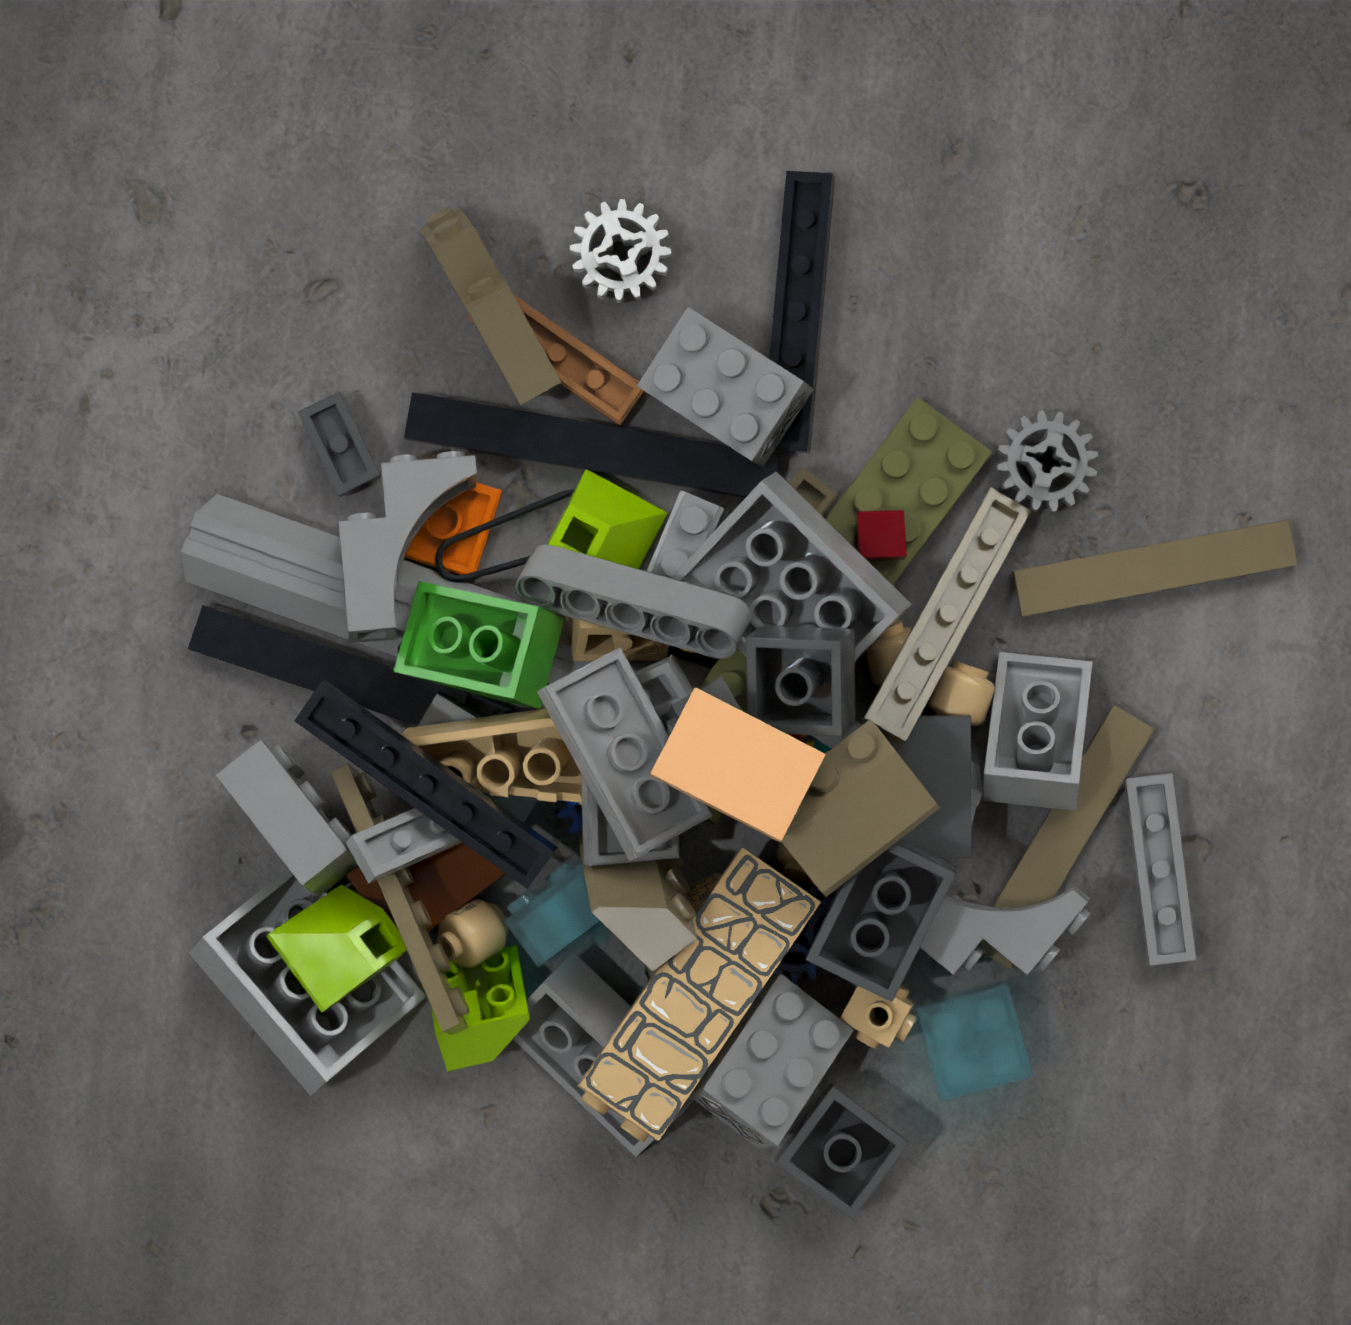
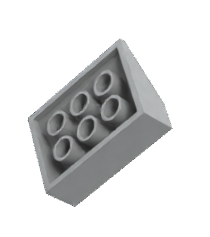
M777 472L763 479L670 578L734 596L748 606L751 612V619L737 647L745 656L746 637L760 626L854 629L856 662L912 605Z
M287 868L204 935L189 954L311 1096L427 996L399 963L395 961L392 965L322 1013L266 936L334 890V887L332 886L319 896L303 887L289 868Z

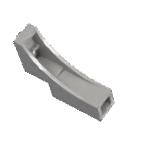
M447 451L438 454L436 459L418 460V457L414 455L392 457L390 462L381 463L385 518H376V515L372 513H358L350 515L347 518L348 521H338L349 643L396 639L395 590L405 554L421 527L437 510L458 495L476 487L477 468L475 455L465 456V453L461 451Z
M1075 886L1059 896L1032 905L991 907L962 901L946 894L920 948L954 975L960 966H963L967 971L973 967L986 951L979 944L984 939L1027 975L1035 966L1043 972L1060 951L1054 945L1064 930L1073 935L1090 915L1083 908L1088 903L1090 897Z

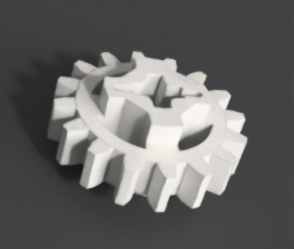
M625 199L619 200L618 208L614 211L610 210L606 202H602V215L596 217L589 211L584 214L589 225L587 229L575 226L574 234L582 242L570 245V253L581 256L582 259L572 265L574 272H587L582 285L585 289L594 283L599 285L597 296L600 299H603L608 291H613L616 302L622 303L624 292L630 291L635 300L641 299V286L645 285L654 291L657 288V284L652 276L654 274L666 276L668 272L667 267L659 261L660 259L671 257V249L660 246V243L669 238V233L667 230L655 231L654 228L659 222V216L654 214L645 219L643 217L644 205L641 203L632 212L627 210ZM619 221L635 224L643 231L632 233L622 228ZM603 227L605 237L601 246L589 252L594 235ZM621 241L624 247H633L628 250L627 260L620 261L617 255H608L614 251L613 243ZM652 250L650 263L639 275L636 265L640 257ZM609 269L620 274L622 281L610 280L602 276L597 270Z

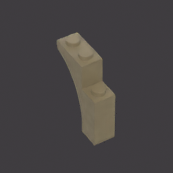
M458 206L453 210L450 207H446L430 215L426 220L427 225L419 228L519 404L522 405L561 383L512 291L502 278L475 227L461 207Z

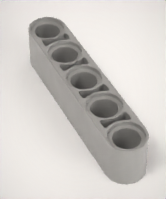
M547 544L539 545L533 549L515 584L517 594L527 604L719 659L729 658L735 653L751 619V612L748 606L734 596Z

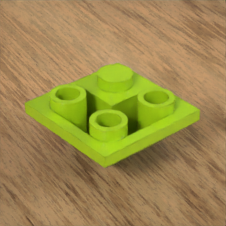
M585 469L546 544L639 569L668 512Z
M342 884L266 936L322 1013L392 965L407 951L399 930L384 909Z
M517 945L503 948L495 956L472 968H465L454 961H449L451 969L445 971V974L452 989L457 986L460 988L470 1013L463 1015L468 1028L450 1035L442 1032L432 1009L435 1035L447 1072L494 1061L530 1020Z

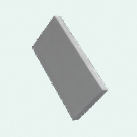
M621 647L537 691L629 861L640 857L713 816L708 805L650 776L669 738V734Z

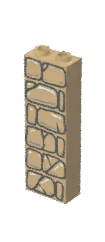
M742 847L697 910L696 917L693 918L697 939L657 968L577 1085V1087L585 1091L581 1100L602 1115H605L608 1109L621 1116L625 1120L620 1127L642 1143L646 1141L648 1136L655 1141H659L821 901Z

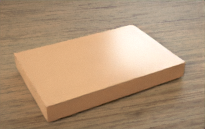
M695 687L650 776L781 843L826 754Z

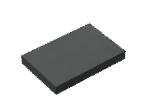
M921 715L902 747L889 739L887 740L936 801L940 809L902 837L901 840L940 859L972 858L971 715Z

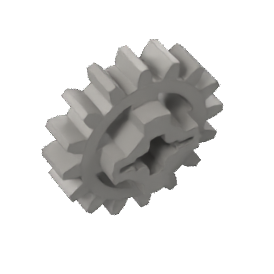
M1043 410L1038 411L1035 418L1036 423L1031 424L1025 416L1021 417L1018 420L1021 432L1018 433L1008 428L1004 435L1011 442L1010 446L999 445L996 451L1001 456L1006 457V462H1002L995 467L996 472L1007 473L1009 477L1001 485L1002 489L1006 490L1015 487L1018 492L1015 495L1014 501L1019 503L1025 497L1031 499L1030 510L1033 512L1038 510L1042 502H1046L1049 512L1054 513L1058 508V500L1061 499L1068 507L1073 506L1075 499L1072 492L1076 491L1082 495L1087 494L1090 489L1083 482V479L1095 478L1098 472L1087 466L1089 461L1098 457L1097 451H1086L1085 445L1093 438L1091 433L1079 437L1076 431L1080 421L1076 419L1069 426L1062 424L1063 412L1059 411L1052 421H1047ZM1045 431L1042 442L1036 446L1020 445L1028 436ZM1063 437L1071 443L1077 458L1068 456L1062 445ZM1045 451L1052 452V461L1057 462L1060 466L1052 467L1048 473L1042 472V463L1035 461V458H1033L1041 457ZM1016 464L1026 468L1032 479L1030 487L1021 479ZM1058 477L1073 478L1067 487L1048 493L1053 480Z

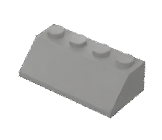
M572 951L527 999L530 1020L513 1040L637 1157L654 1139L648 1136L646 1141L642 1143L620 1127L625 1119L608 1109L605 1115L600 1114L581 1100L585 1091L577 1087L631 1006ZM690 1096L688 1097L671 1124L686 1110L694 1099Z

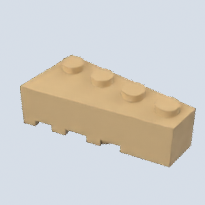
M546 708L410 727L401 734L480 792L501 797H509L510 795L533 797L539 801L557 802L558 800L579 802V805H582L581 772Z

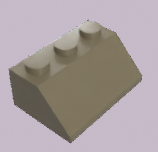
M870 719L826 753L781 842L822 894L827 897L939 810L940 807L872 719Z
M583 832L577 836L591 912L652 972L697 939L693 922L696 913L688 900L687 892L690 891V887L682 874L681 867L684 866V861L680 854L679 858L588 866L584 864Z

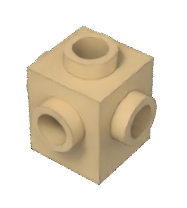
M902 985L893 1002L857 986L840 1020L856 1029L853 1036L862 1043L874 1049H878L880 1044L889 1048L895 1038L904 1042L917 1019L916 1016L910 1014L915 1002L906 998L910 991ZM875 1007L884 1008L888 1013V1019H879L875 1014Z

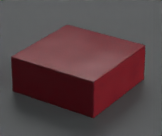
M904 510L857 511L855 515L857 551L867 561L905 560L907 553Z

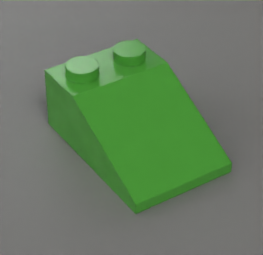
M418 581L393 672L499 701L540 710L542 701L537 691L547 686L565 618L539 606Z

